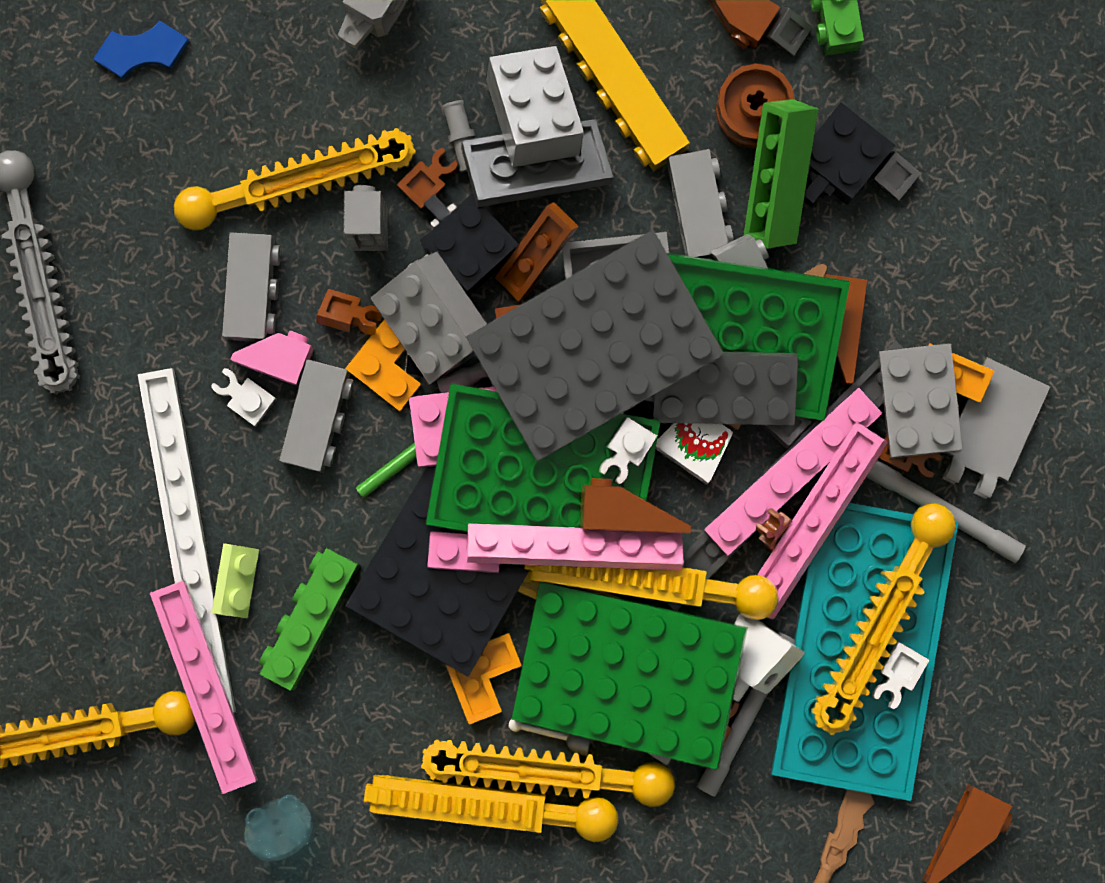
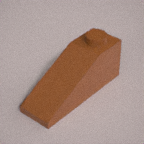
M708 0L725 30L731 34L730 39L745 49L748 46L754 49L757 48L780 10V6L770 0Z
M825 274L824 277L850 282L835 361L842 385L850 386L854 383L867 280Z
M591 478V485H582L580 528L691 533L690 525L622 487L612 486V479Z
M968 784L922 880L926 883H939L997 839L999 833H1004L1011 823L1012 814L1009 812L1012 806Z

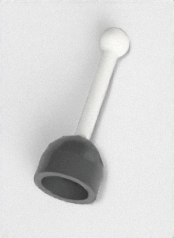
M512 719L509 721V728L514 732L525 730L566 740L567 746L572 752L588 756L592 739Z

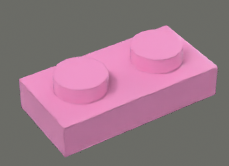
M430 532L428 568L499 573V564L467 562L468 534Z

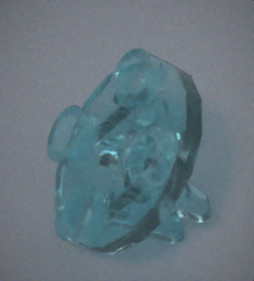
M285 795L282 798L269 801L260 808H254L249 811L245 818L247 825L244 830V841L251 854L260 860L274 862L286 859L298 852L304 845L310 843L309 837L313 830V817L306 805L300 802L295 795Z

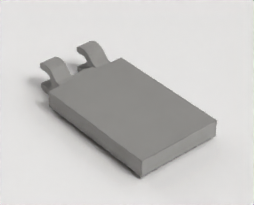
M988 357L985 358L982 365L995 370V373L981 403L969 398L966 399L959 414L963 450L945 453L951 456V459L942 477L943 480L952 484L959 483L965 467L981 474L974 494L984 499H987V497L991 498L997 479L1005 482L1009 480L1050 389V386Z

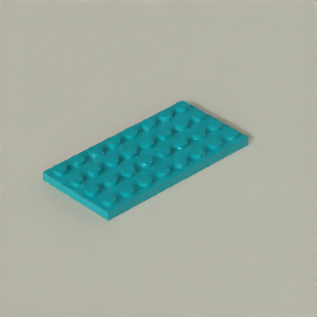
M855 503L848 504L806 569L794 637V645L805 652V654L788 672L771 775L908 801L912 800L958 529L957 522L953 538L947 544L933 548L919 574L922 577L919 586L924 590V594L913 595L912 599L916 602V607H907L905 611L910 616L909 620L900 619L899 621L904 630L902 632L894 631L892 634L897 642L929 660L912 691L902 686L900 690V704L895 709H891L888 707L892 700V693L889 690L883 691L878 700L872 697L874 688L881 683H885L888 678L879 673L880 670L874 669L872 674L877 679L876 682H867L865 685L870 691L869 695L860 694L858 698L863 704L862 708L853 707L854 715L857 717L856 720H852L849 730H843L830 735L828 731L816 727V721L811 708H814L817 696L827 694L822 685L824 683H833L834 680L829 675V672H839L840 667L835 662L836 659H846L847 654L842 650L843 646L852 647L854 644L849 638L850 633L859 634L861 631L856 626V622L866 621L867 617L862 611L863 609L873 608L874 605L869 600L870 596L879 597L880 592L875 587L876 583L886 584L887 581L881 575V572H892L895 566H900L915 538L911 529V521L914 514ZM887 644L885 649L890 653L894 645ZM880 657L878 660L882 666L887 657ZM837 694L835 695L839 699L837 705L834 708L828 706L825 711L829 714L828 722L832 718L839 719L841 717V713L837 711L838 705L841 701L846 703L848 699Z

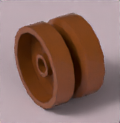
M756 63L741 66L728 75L720 88L715 109L718 127L725 137L736 145L752 149L757 148L763 103L795 100L791 84L783 73L771 66ZM751 104L757 105V106H758L757 111H756V110H752V109L750 108V105H751Z

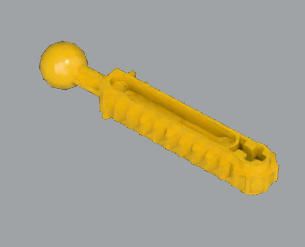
M398 128L388 132L384 130L378 141L370 134L368 144L365 145L359 138H356L354 148H350L346 142H343L341 152H337L333 146H329L327 156H324L320 150H316L314 160H310L306 154H302L300 164H297L293 158H289L287 168H284L278 161L275 162V171L273 172L266 165L262 166L261 175L259 176L254 170L250 169L248 170L247 179L240 181L241 184L210 193L207 189L199 186L188 187L182 190L176 197L173 205L174 215L183 227L190 230H202L212 224L218 212L246 204L250 206L256 204L259 210L264 212L266 211L268 200L277 208L279 207L280 197L283 196L287 203H291L293 193L295 192L301 199H304L306 189H310L314 195H318L319 185H323L327 191H332L333 181H336L340 187H345L346 177H350L354 183H358L359 174L363 173L369 180L372 177L373 169H376L381 176L385 175V166L392 168L396 172L399 168L409 166V162L412 160L413 155L416 154V150L413 147L410 135L399 131ZM395 140L398 145H404L405 149L400 151V158L394 159L392 154L383 155V161L379 162V155L375 147H379L381 151L390 148L389 142Z
M938 503L925 504L914 513L911 529L915 538L900 566H895L892 572H881V575L887 581L886 584L876 583L875 587L880 592L879 597L870 596L869 600L874 605L873 608L863 609L862 612L867 617L865 622H856V626L861 631L859 634L850 633L849 638L854 644L852 647L843 646L842 650L847 654L846 659H836L835 662L840 667L839 672H829V675L834 680L833 683H824L822 687L827 694L816 697L817 702L814 708H811L816 721L815 725L828 731L830 735L843 730H849L852 720H856L857 717L854 715L853 707L862 708L863 704L858 699L860 694L869 695L870 691L865 687L866 683H875L877 679L872 674L873 670L883 669L882 664L878 660L880 657L890 656V653L885 649L887 644L896 645L897 641L892 636L893 632H902L904 630L899 624L900 619L909 620L910 616L905 610L907 607H916L917 604L912 599L913 595L924 594V590L919 586L922 577L919 576L933 548L947 544L954 536L956 530L955 518L952 512L944 505ZM837 694L848 699L846 703L841 701L838 705L837 711L841 713V717L839 719L832 718L828 722L829 714L825 711L828 706L834 708L837 705L839 699L835 695Z
M525 565L524 567L525 570H530L529 580L542 581L701 607L702 600L732 604L736 606L738 612L751 620H762L770 616L776 610L779 601L775 584L761 575H750L736 584L706 579L707 571L683 567L681 570Z
M170 691L159 697L153 707L117 712L112 703L102 704L101 712L97 706L90 707L88 716L83 709L76 710L74 719L70 712L62 713L60 721L56 714L49 715L47 723L44 722L42 717L34 718L33 727L28 720L20 721L19 729L14 722L7 723L5 732L0 725V768L7 767L9 759L13 766L21 764L22 757L25 758L27 763L34 762L36 754H38L41 760L49 759L50 750L55 758L63 756L64 747L68 754L72 755L77 753L78 745L83 752L90 751L92 742L97 750L104 748L105 741L109 747L118 746L121 736L129 735L128 733L151 728L158 727L165 734L179 736L188 732L194 726L196 719L186 693Z
M435 740L432 745L423 750V764L421 765L431 780H442L443 783H447L450 778L455 776L457 784L461 785L465 776H468L471 786H475L479 778H483L485 787L489 788L493 779L498 782L499 789H503L507 781H511L514 791L518 790L521 783H525L527 792H532L535 784H539L542 794L546 793L549 786H553L555 795H560L563 787H567L570 797H574L577 789H581L583 798L588 799L592 790L599 791V789L630 792L633 793L635 799L642 805L657 807L667 803L675 790V778L671 770L658 762H646L635 771L602 768L600 765H595L593 756L590 754L587 756L585 763L582 764L580 763L578 753H574L571 761L566 762L564 753L560 752L555 761L552 760L550 751H546L542 759H538L535 749H532L528 757H524L522 748H518L514 756H510L508 746H504L501 753L496 754L494 745H489L486 753L481 750L480 743H476L472 751H468L467 744L463 741L457 749L453 745L452 740H447V742ZM440 751H446V757L451 759H457L458 754H463L459 761V767L462 772L456 771V766L445 765L444 771H438L439 767L433 763V757H438Z
M373 775L372 784L367 783L365 785L364 802H370L369 811L377 814L541 833L542 824L576 828L581 837L591 842H603L610 838L616 831L619 823L618 813L614 805L607 799L600 797L588 798L576 807L545 803L546 794L389 775Z

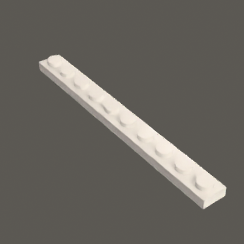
M173 368L138 374L175 583L186 581L234 713L236 709L219 615L212 613L215 593L175 371Z

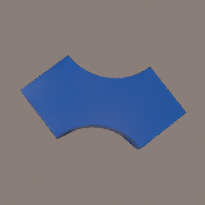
M159 20L152 29L140 35L126 36L111 31L93 60L124 80L131 71L143 65L157 64L172 69L188 45L189 39Z

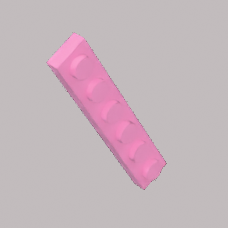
M860 388L856 389L825 418V421L820 422L703 531L728 556L756 530L758 523L762 525L769 518L770 514L767 511L770 508L777 511L832 460L855 422L867 428L882 412Z
M855 422L758 573V575L772 581L778 591L779 601L776 610L768 618L774 619L888 444L886 440L858 422Z
M468 524L467 562L681 570L683 566L682 533Z
M186 581L151 592L153 604L222 794L258 781Z

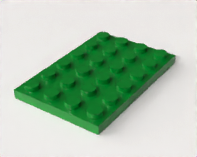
M667 253L723 352L797 353L798 369L795 416L825 421L850 282L841 279Z
M450 384L426 525L467 532L468 524L580 528L582 485H591V478L612 479V486L622 487L646 501L660 421L619 414L536 461L498 392ZM625 417H628L657 435L639 466L629 461L627 464L628 475L621 484L615 482L620 473L618 466L611 465L605 474L599 472L603 461L613 458L616 453L607 446Z
M541 581L539 583L512 720L717 770L721 761L748 627Z

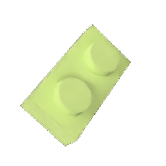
M223 543L212 613L248 618L259 549Z

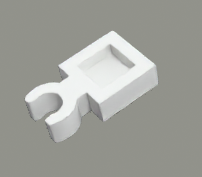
M224 368L222 372L230 378L229 386L220 388L213 383L211 385L212 389L219 395L232 396L233 398L227 406L256 427L276 401V398L249 378L241 386L235 373Z
M625 417L607 446L616 453L613 458L603 461L599 472L605 474L611 465L618 466L620 473L615 482L621 484L628 475L627 464L629 461L639 466L657 435L630 418Z
M897 642L891 650L890 656L884 662L883 669L879 671V673L888 678L885 683H881L874 688L872 697L878 700L883 691L889 690L892 693V700L888 707L895 709L901 701L900 690L902 686L912 691L929 660Z

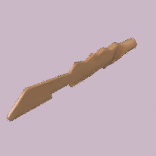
M846 790L838 811L836 829L833 834L831 832L828 833L820 858V869L814 883H829L835 870L846 863L847 851L857 844L858 831L864 828L863 815L874 805L870 793Z

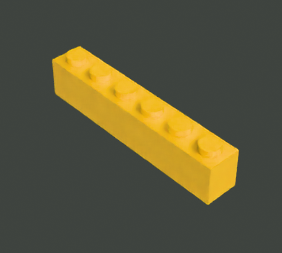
M541 0L543 5L539 7L542 16L549 25L556 24L561 32L558 38L567 53L574 51L580 60L577 64L580 73L587 82L591 79L594 81L599 89L596 92L598 100L606 110L612 108L618 117L614 121L616 127L625 139L629 136L632 138L637 146L633 151L642 166L645 167L649 164L652 170L655 171L667 163L668 157L680 155L688 150L690 142L596 1Z

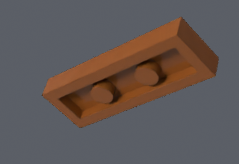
M555 202L547 205L495 279L518 301L525 299L579 226Z

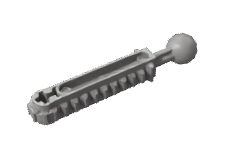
M6 150L0 153V190L7 193L13 221L8 222L9 230L2 234V238L13 244L6 249V252L10 255H15V259L10 262V266L18 268L19 271L13 275V279L21 282V286L16 289V293L24 295L25 298L19 302V306L26 308L28 311L22 316V320L30 322L31 326L25 329V333L33 335L34 338L28 343V347L36 349L37 352L31 356L32 361L39 362V366L34 370V373L37 374L39 386L50 390V393L58 394L59 392L71 391L76 380L80 379L77 369L79 364L70 358L76 352L75 348L67 347L66 344L73 337L68 333H64V329L70 326V324L66 320H61L60 317L67 310L62 306H58V302L64 299L63 295L55 293V289L61 284L60 281L52 279V275L58 272L57 268L49 266V262L55 259L52 253L46 252V249L52 244L48 239H43L44 236L50 233V230L44 225H40V222L33 218L27 188L34 180V165L25 153L17 150ZM48 356L54 358L55 362L49 360ZM56 366L64 369V373L59 374V380L51 377V373L56 371Z

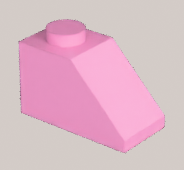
M289 331L288 336L277 333L234 352L230 360L238 365L299 387L306 359H311L314 348L307 344L308 337Z

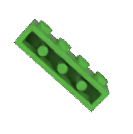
M810 0L812 11H817L819 24H816V37L818 44L824 47L825 56L859 51L864 42L857 0Z
M794 99L763 103L744 235L749 234L753 236L755 241L761 239L767 249L797 244L818 108Z
M328 548L325 549L323 554L317 552L308 569L313 572L307 585L301 583L294 594L292 602L296 603L292 614L290 616L285 614L275 631L280 636L274 648L268 646L259 661V665L263 666L260 675L290 691L296 689L361 565Z

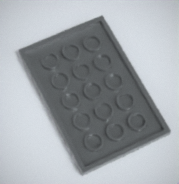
M654 230L647 232L466 336L536 461L724 355Z

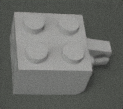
M343 0L346 16L338 33V38L357 49L370 33L377 37L387 35L408 0Z

